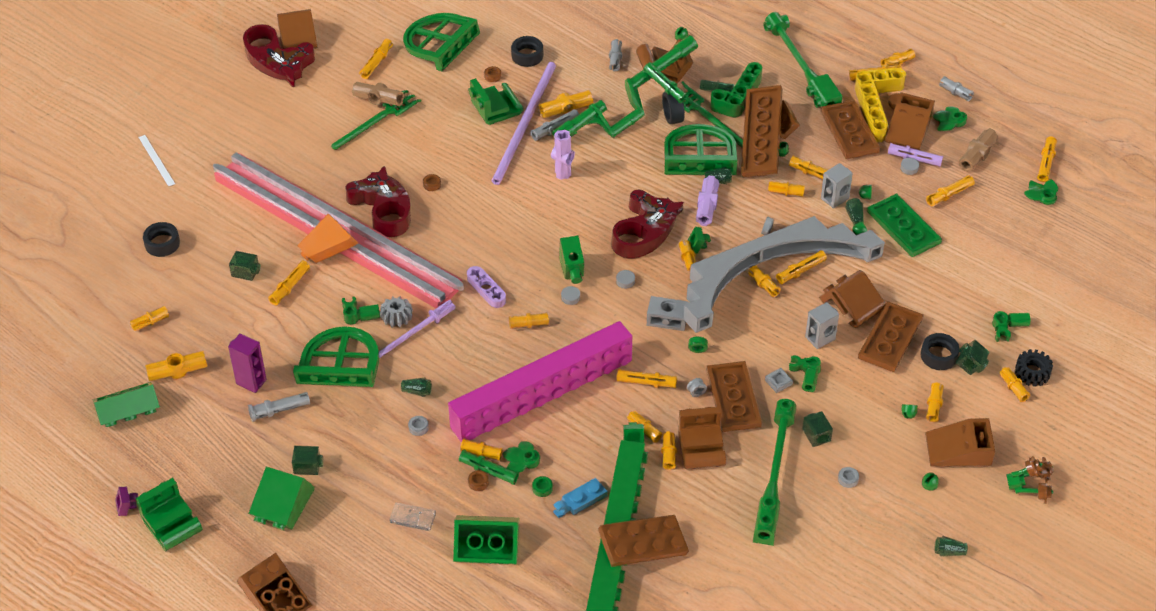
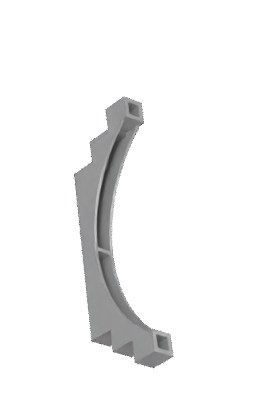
M815 216L691 264L690 280L692 283L687 286L686 299L689 303L684 305L683 319L695 333L712 327L714 314L712 308L720 292L737 275L761 262L786 255L817 253L822 250L828 254L863 259L868 263L882 257L885 242L872 230L856 236L843 223L827 229Z

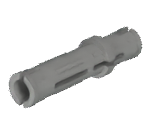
M574 109L550 122L546 121L542 126L530 131L531 137L537 141L546 135L550 136L553 130L567 120L571 121L579 113Z

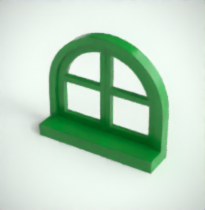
M436 13L420 18L412 23L404 33L403 42L409 54L435 62L436 70L443 71L480 34L477 19L453 13ZM442 22L434 31L423 29V27L429 24ZM449 22L462 25L452 36L439 33ZM415 34L427 36L418 47L412 42ZM433 38L446 41L436 52L423 49Z
M692 124L671 131L665 138L664 174H737L736 142L727 131L712 125ZM696 134L697 142L677 141L685 135ZM703 134L713 135L723 142H703ZM673 146H697V155H674ZM703 146L727 147V155H704Z
M335 327L317 334L304 347L299 365H294L293 373L296 384L374 387L380 359L377 343L369 333L355 327ZM341 338L338 352L316 351L324 343ZM349 338L362 342L367 347L369 353L346 352ZM313 356L336 357L334 367L310 366ZM344 357L369 358L367 368L342 367Z

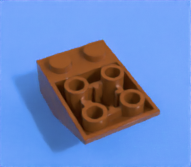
M901 92L893 112L885 142L904 147L910 146L912 149L920 150L933 115L935 100Z
M989 418L966 419L925 432L930 466H992L995 446Z
M274 553L250 569L237 580V583L248 599L259 611H306L313 606L277 553Z

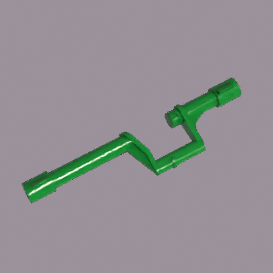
M689 35L652 64L662 72L680 58L683 59L696 50L698 44ZM642 70L632 78L625 80L627 96L635 110L614 125L610 126L602 113L607 110V107L602 100H599L595 104H590L588 109L571 121L567 120L553 130V136L558 130L565 129L570 132L572 137L585 125L599 124L608 135L614 138L645 116L638 88L652 79V77Z

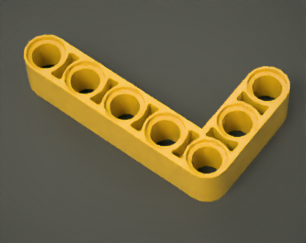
M901 68L861 71L856 75L855 92L863 117L876 141L879 143L885 141L888 123L878 93L903 90L906 72Z

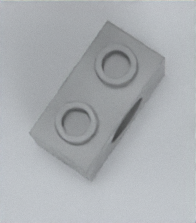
M841 163L824 172L821 199L833 209L848 200L853 173Z
M651 296L646 326L685 331L686 322L683 319L684 305L689 302Z
M826 302L808 312L805 337L816 349L836 339L839 319L838 311Z

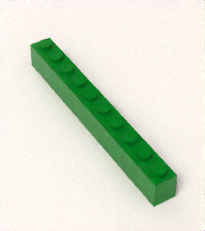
M621 440L604 525L636 520L633 518V513L637 514L639 501H636V498L641 496L642 485L639 482L644 480L645 468L642 467L643 464H647L648 460L645 443ZM601 539L586 611H618L619 607H616V601H621L622 589L619 586L620 583L624 584L625 571L623 570V565L611 567Z

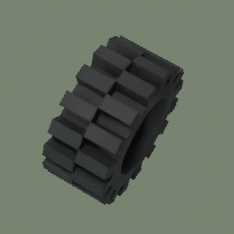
M1029 349L1028 352L1023 351L1022 355L1020 354L1017 358L1015 366L1016 377L1021 378L1022 383L1026 381L1028 386L1030 383H1033V387H1036L1037 383L1039 386H1042L1043 382L1046 384L1050 379L1053 369L1052 359L1049 360L1050 356H1044L1045 352L1038 353L1036 349L1034 352H1032V349ZM1034 365L1039 367L1041 370H1032L1027 366Z

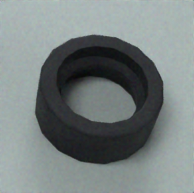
M522 36L515 39L511 45L512 60L524 67L539 64L544 56L543 43L534 36ZM527 48L536 50L532 54H522L519 51Z
M664 91L662 104L666 121L669 124L683 122L685 118L684 103H679L671 94L668 95Z
M157 222L147 227L143 232V242L146 251L153 256L165 257L171 255L180 245L177 228L171 223ZM160 235L172 237L169 241L162 244L151 242Z
M944 333L931 334L923 341L921 359L925 365L932 369H950L957 362L960 351L959 344L950 335ZM934 346H941L948 349L951 355L938 357L933 355L928 349Z

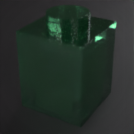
M235 251L229 263L231 277L253 281L255 275L260 271L257 255Z
M822 411L811 413L804 417L802 430L812 447L831 441L833 428Z
M294 446L292 456L293 473L298 475H318L319 467H323L324 461L323 455H320L319 446Z

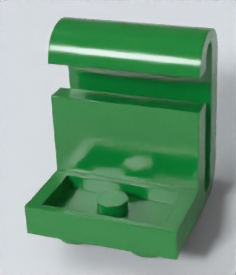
M475 78L470 80L468 91L471 102L486 124L491 125L518 116L523 112L522 104L507 83H501L503 91L498 92L495 86L483 89Z
M174 478L160 483L155 488L142 493L136 498L144 524L165 552L203 530L198 518L191 515L192 510L180 496L178 485Z

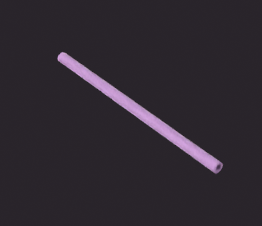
M548 63L492 178L493 184L499 185L556 68L555 63Z

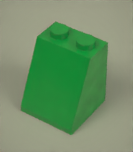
M266 466L248 514L253 516V521L263 525L266 522L273 523L272 527L282 531L285 528L293 529L314 492L315 486L302 477Z

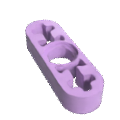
M470 267L467 270V280L490 306L494 308L503 307L506 303L505 292L481 267ZM483 285L491 286V288L489 289H483L481 287Z

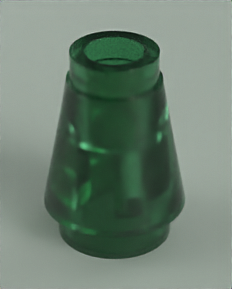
M727 167L706 170L705 178L715 176L720 184L727 185V183L732 181V170Z
M857 198L848 200L845 209L853 226L860 221L864 223L863 203Z
M426 377L407 379L401 382L402 392L422 397L431 393L432 383Z
M943 535L936 538L934 550L935 554H939L941 557L966 556L968 545Z

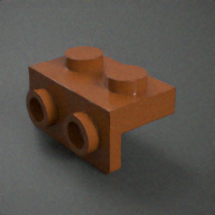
M782 100L780 137L786 139L800 124L788 102Z

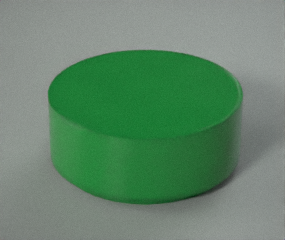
M699 336L692 337L688 341V348L694 353L705 352L708 349V340Z
M537 477L532 482V491L538 497L549 496L553 491V483L548 477Z

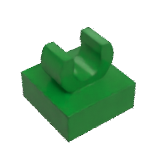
M694 227L688 238L692 250L697 254L700 249H707L706 242H711L710 235L703 234L702 227Z
M628 422L629 425H623V440L644 443L643 424Z

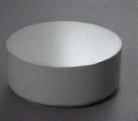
M905 158L901 162L900 169L907 175L916 174L919 169V162L914 158Z
M766 218L761 234H770L774 223L773 218Z
M622 270L616 276V283L621 288H631L635 284V275L629 270Z
M573 286L565 287L561 292V299L567 305H574L580 301V291Z
M423 416L411 418L408 422L409 432L415 436L426 434L429 429L428 420Z
M845 467L839 471L838 482L840 485L852 488L858 484L859 473L856 469Z

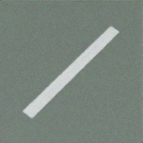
M145 135L138 137L167 185H174L173 179Z

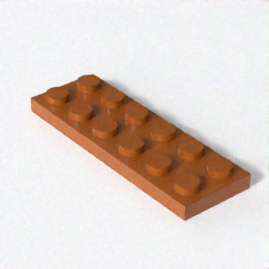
M781 85L747 89L741 175L743 178L778 174L783 93Z

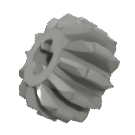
M392 296L391 300L385 299V302L381 304L380 317L384 320L385 325L390 324L392 328L395 325L401 327V324L407 325L408 321L412 320L413 309L408 299H402L401 296L398 298Z

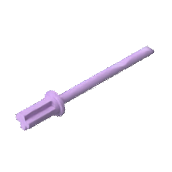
M448 300L435 310H430V316L379 351L380 358L432 321L438 324L441 318L455 309V305L451 300Z

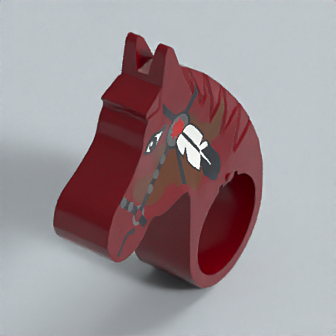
M254 25L243 34L245 52L249 62L257 70L270 77L286 80L291 87H295V80L302 78L303 69L315 61L314 47L311 43L303 42L296 48L281 49L277 32L269 25ZM258 39L271 40L266 46L258 47L251 45L252 42Z
M385 166L379 172H371L365 179L347 183L345 189L348 204L359 205L365 203L367 205H374L372 208V225L374 230L386 237L392 238L403 235L409 229L411 222L409 195L396 179L387 175ZM390 214L399 215V217H401L399 220L396 221H384L380 219Z
M640 189L632 191L630 193L629 209L639 216L621 220L614 225L611 239L613 251L623 258L634 259L656 250L673 229L676 216L682 212L683 208L681 207L684 202H673L668 197L657 198ZM631 234L643 240L638 243H627L619 237Z

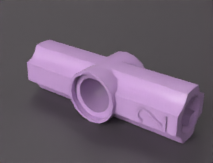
M564 129L558 130L554 134L555 146L551 152V158L555 160L556 177L561 180L568 179L571 176V163L575 156V152L571 150L570 132Z
M715 176L704 178L702 190L699 192L696 222L702 226L712 223L713 213L717 207L719 180Z

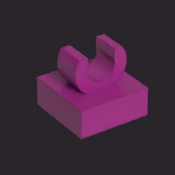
M127 486L118 487L115 498L118 516H127L128 509L137 508L136 498L138 493L128 494Z

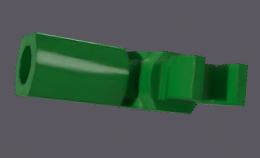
M352 296L351 302H346L345 298H342L343 316L346 324L353 325L360 319L361 321L380 319L378 304L363 306L357 309L355 296Z
M1003 311L996 312L992 321V325L995 331H997L995 340L999 342L1000 336L1003 335L1006 337V341L1009 342L1011 332L1008 330V325L1009 327L1030 326V313H1009L1007 315Z
M793 355L791 356V363H789V370L794 372L803 370L805 372L802 384L804 391H815L818 375L821 372V360L815 356L801 359L799 356Z

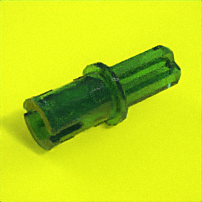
M701 80L699 88L705 91L721 89L731 92L735 84L719 82V80L717 82Z

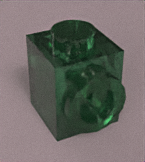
M974 340L969 344L965 343L960 348V355L956 361L969 375L975 372L980 373L989 363L987 359L989 351L977 340Z

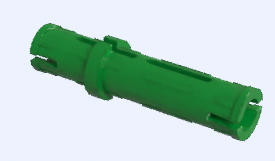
M651 62L645 65L644 72L662 86L668 95L671 94L679 103L686 100L687 94L678 87L675 81H671Z
M463 450L459 456V462L474 467L476 471H484L512 485H515L518 480V472L488 461L482 455L477 456Z

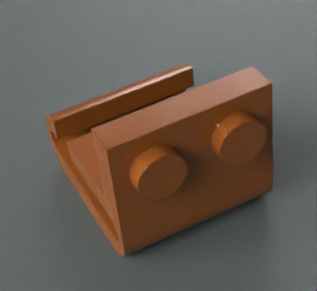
M311 9L277 14L283 49L289 47L296 48L303 42L311 43L314 49L318 48Z
M678 39L677 42H676L674 45H676L677 43H679V42L681 41V39ZM642 44L636 50L643 69L647 63H653L669 52L654 46L651 53L648 44ZM690 54L671 64L662 73L678 84L693 65Z
M858 270L849 277L846 274L836 280L837 285L830 284L823 289L824 294L819 297L822 303L832 298L843 316L849 312L853 318L849 324L854 328L861 326L883 310L886 305L879 292L862 270Z
M720 406L679 410L678 435L685 469L726 466V453L722 448L724 443L720 428Z

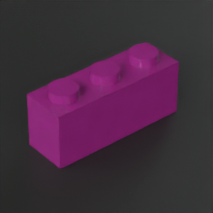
M239 333L228 346L236 385L256 393L267 380L260 342Z

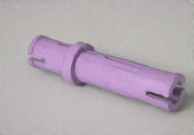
M890 143L888 154L900 156L903 159L914 158L919 162L938 167L941 166L943 156L912 149L910 146L904 147ZM899 150L913 153L914 155L899 152ZM917 155L929 157V158H932V160L926 159V158H922V157H918Z

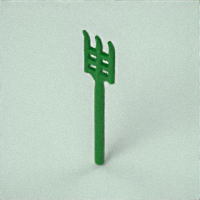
M682 81V85L688 91L686 92V101L683 102L684 110L687 113L691 110H697L713 125L730 133L735 142L743 148V139L709 111L701 107V103L705 102V99Z
M403 90L401 92L405 94L408 93V90ZM408 95L403 98L401 106H391L387 103H382V106L386 107L385 110L331 145L332 149L337 150L385 118L388 114L399 116L418 102H421V99L409 103L408 100L415 97V95Z

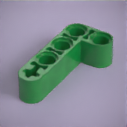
M758 62L749 63L731 92L721 89L713 90L711 93V110L733 118L741 116L746 108L747 89L758 88L761 83L762 65Z

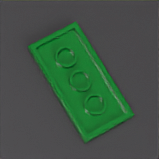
M897 193L867 207V212L911 257L942 242V238Z

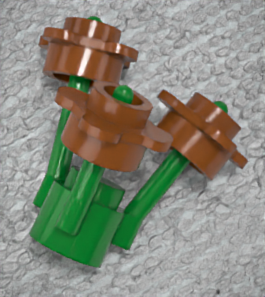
M1032 456L1028 461H1025L1026 468L1006 474L1009 490L1015 489L1016 494L1022 492L1038 493V499L1044 500V504H1047V498H1051L1054 493L1052 486L1048 485V481L1051 480L1050 475L1054 472L1053 466L1050 461L1047 462L1045 457H1042L1040 462L1039 459H1035ZM1040 476L1041 479L1047 478L1045 483H1039L1038 489L1022 488V486L1026 485L1024 477Z

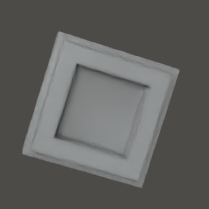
M782 368L765 376V381L776 393L793 384V380Z

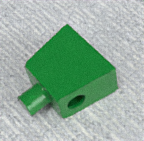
M579 236L560 238L559 259L564 278L567 280L571 279L573 284L581 283L584 276V258Z

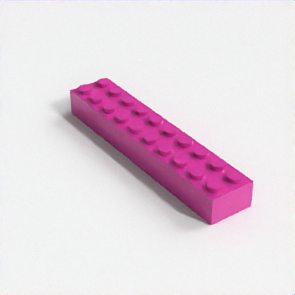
M618 321L448 402L450 428L460 442H462L463 438L473 440L501 424L508 423L536 407H541L545 403L559 398L571 390H576L604 374H609L613 370L627 365L632 361L633 336L621 321Z

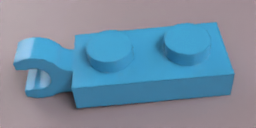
M594 478L563 495L561 501L553 504L556 508L553 513L558 518L569 511L575 515L607 497L608 491Z

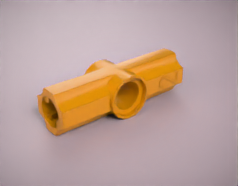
M590 90L573 95L565 92L559 94L555 100L539 104V109L543 118L560 113L566 114L574 109L589 106L593 103V98Z
M204 351L183 356L179 353H173L166 360L145 365L149 381L169 376L174 379H180L187 372L208 367Z

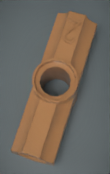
M355 82L353 85V96L368 99L373 105H379L382 102L401 106L403 103V92L389 89L383 83L370 85Z
M991 128L984 130L977 140L973 139L970 142L967 152L959 160L962 170L966 172L973 170L981 160L984 161L987 158L990 148L998 140L995 130Z

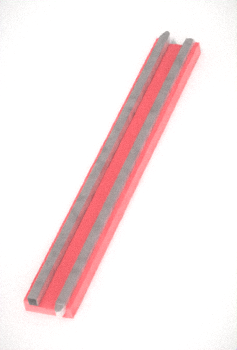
M236 152L231 156L232 163L227 167L213 164L215 180L306 234H309L327 214H330L359 242L357 245L340 252L341 254L430 306L438 308L450 300L459 290H464L462 279L246 156Z

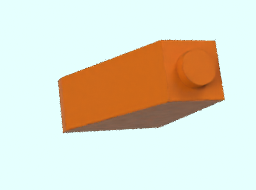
M327 214L297 246L302 250L300 254L307 261L311 259L318 263L357 245L359 242L330 214Z

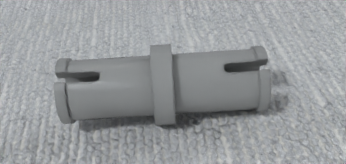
M618 39L611 42V51L609 52V69L612 70L613 66V71L620 69V60L622 59V41Z
M945 76L940 80L939 86L949 90L952 95H958L966 101H970L973 98L970 94L974 95V91L963 87L960 82H954Z

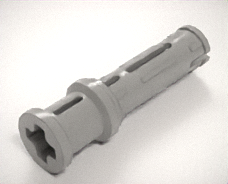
M305 392L276 401L265 400L261 404L248 405L251 421L255 422L256 419L266 416L270 418L275 413L309 405L310 399L308 393Z

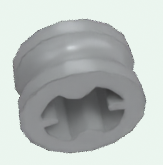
M696 378L688 383L687 389L692 397H699L706 392L707 386L701 378Z

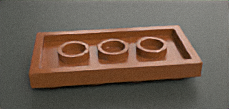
M855 100L821 107V113L845 159L879 153L880 147Z
M888 301L862 346L858 359L895 372L920 326L924 314Z
M746 361L707 365L706 371L715 407L720 406L721 431L729 432L761 428L762 421Z
M675 515L600 525L598 528L611 567L685 556L689 552Z

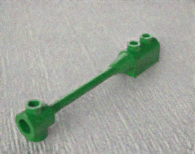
M778 12L770 13L763 23L766 32L771 31L775 36L780 35L804 71L808 83L806 92L809 97H815L813 100L815 107L819 108L842 103L843 96L829 75L819 76L810 69L785 32L790 26L788 16L786 14L780 15Z
M780 399L776 404L774 422L779 428L770 480L759 501L753 543L774 546L780 510L777 483L787 427L794 424L797 407L796 403L790 399ZM766 532L769 536H762L759 533Z

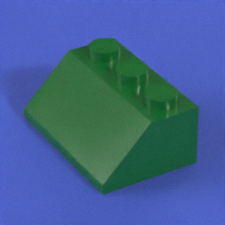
M151 382L92 399L100 425L105 424V427L116 425L117 420L125 419V421L137 418V414L143 412L145 415L157 412L156 408L160 407Z
M457 515L454 519L453 562L517 564L520 518Z

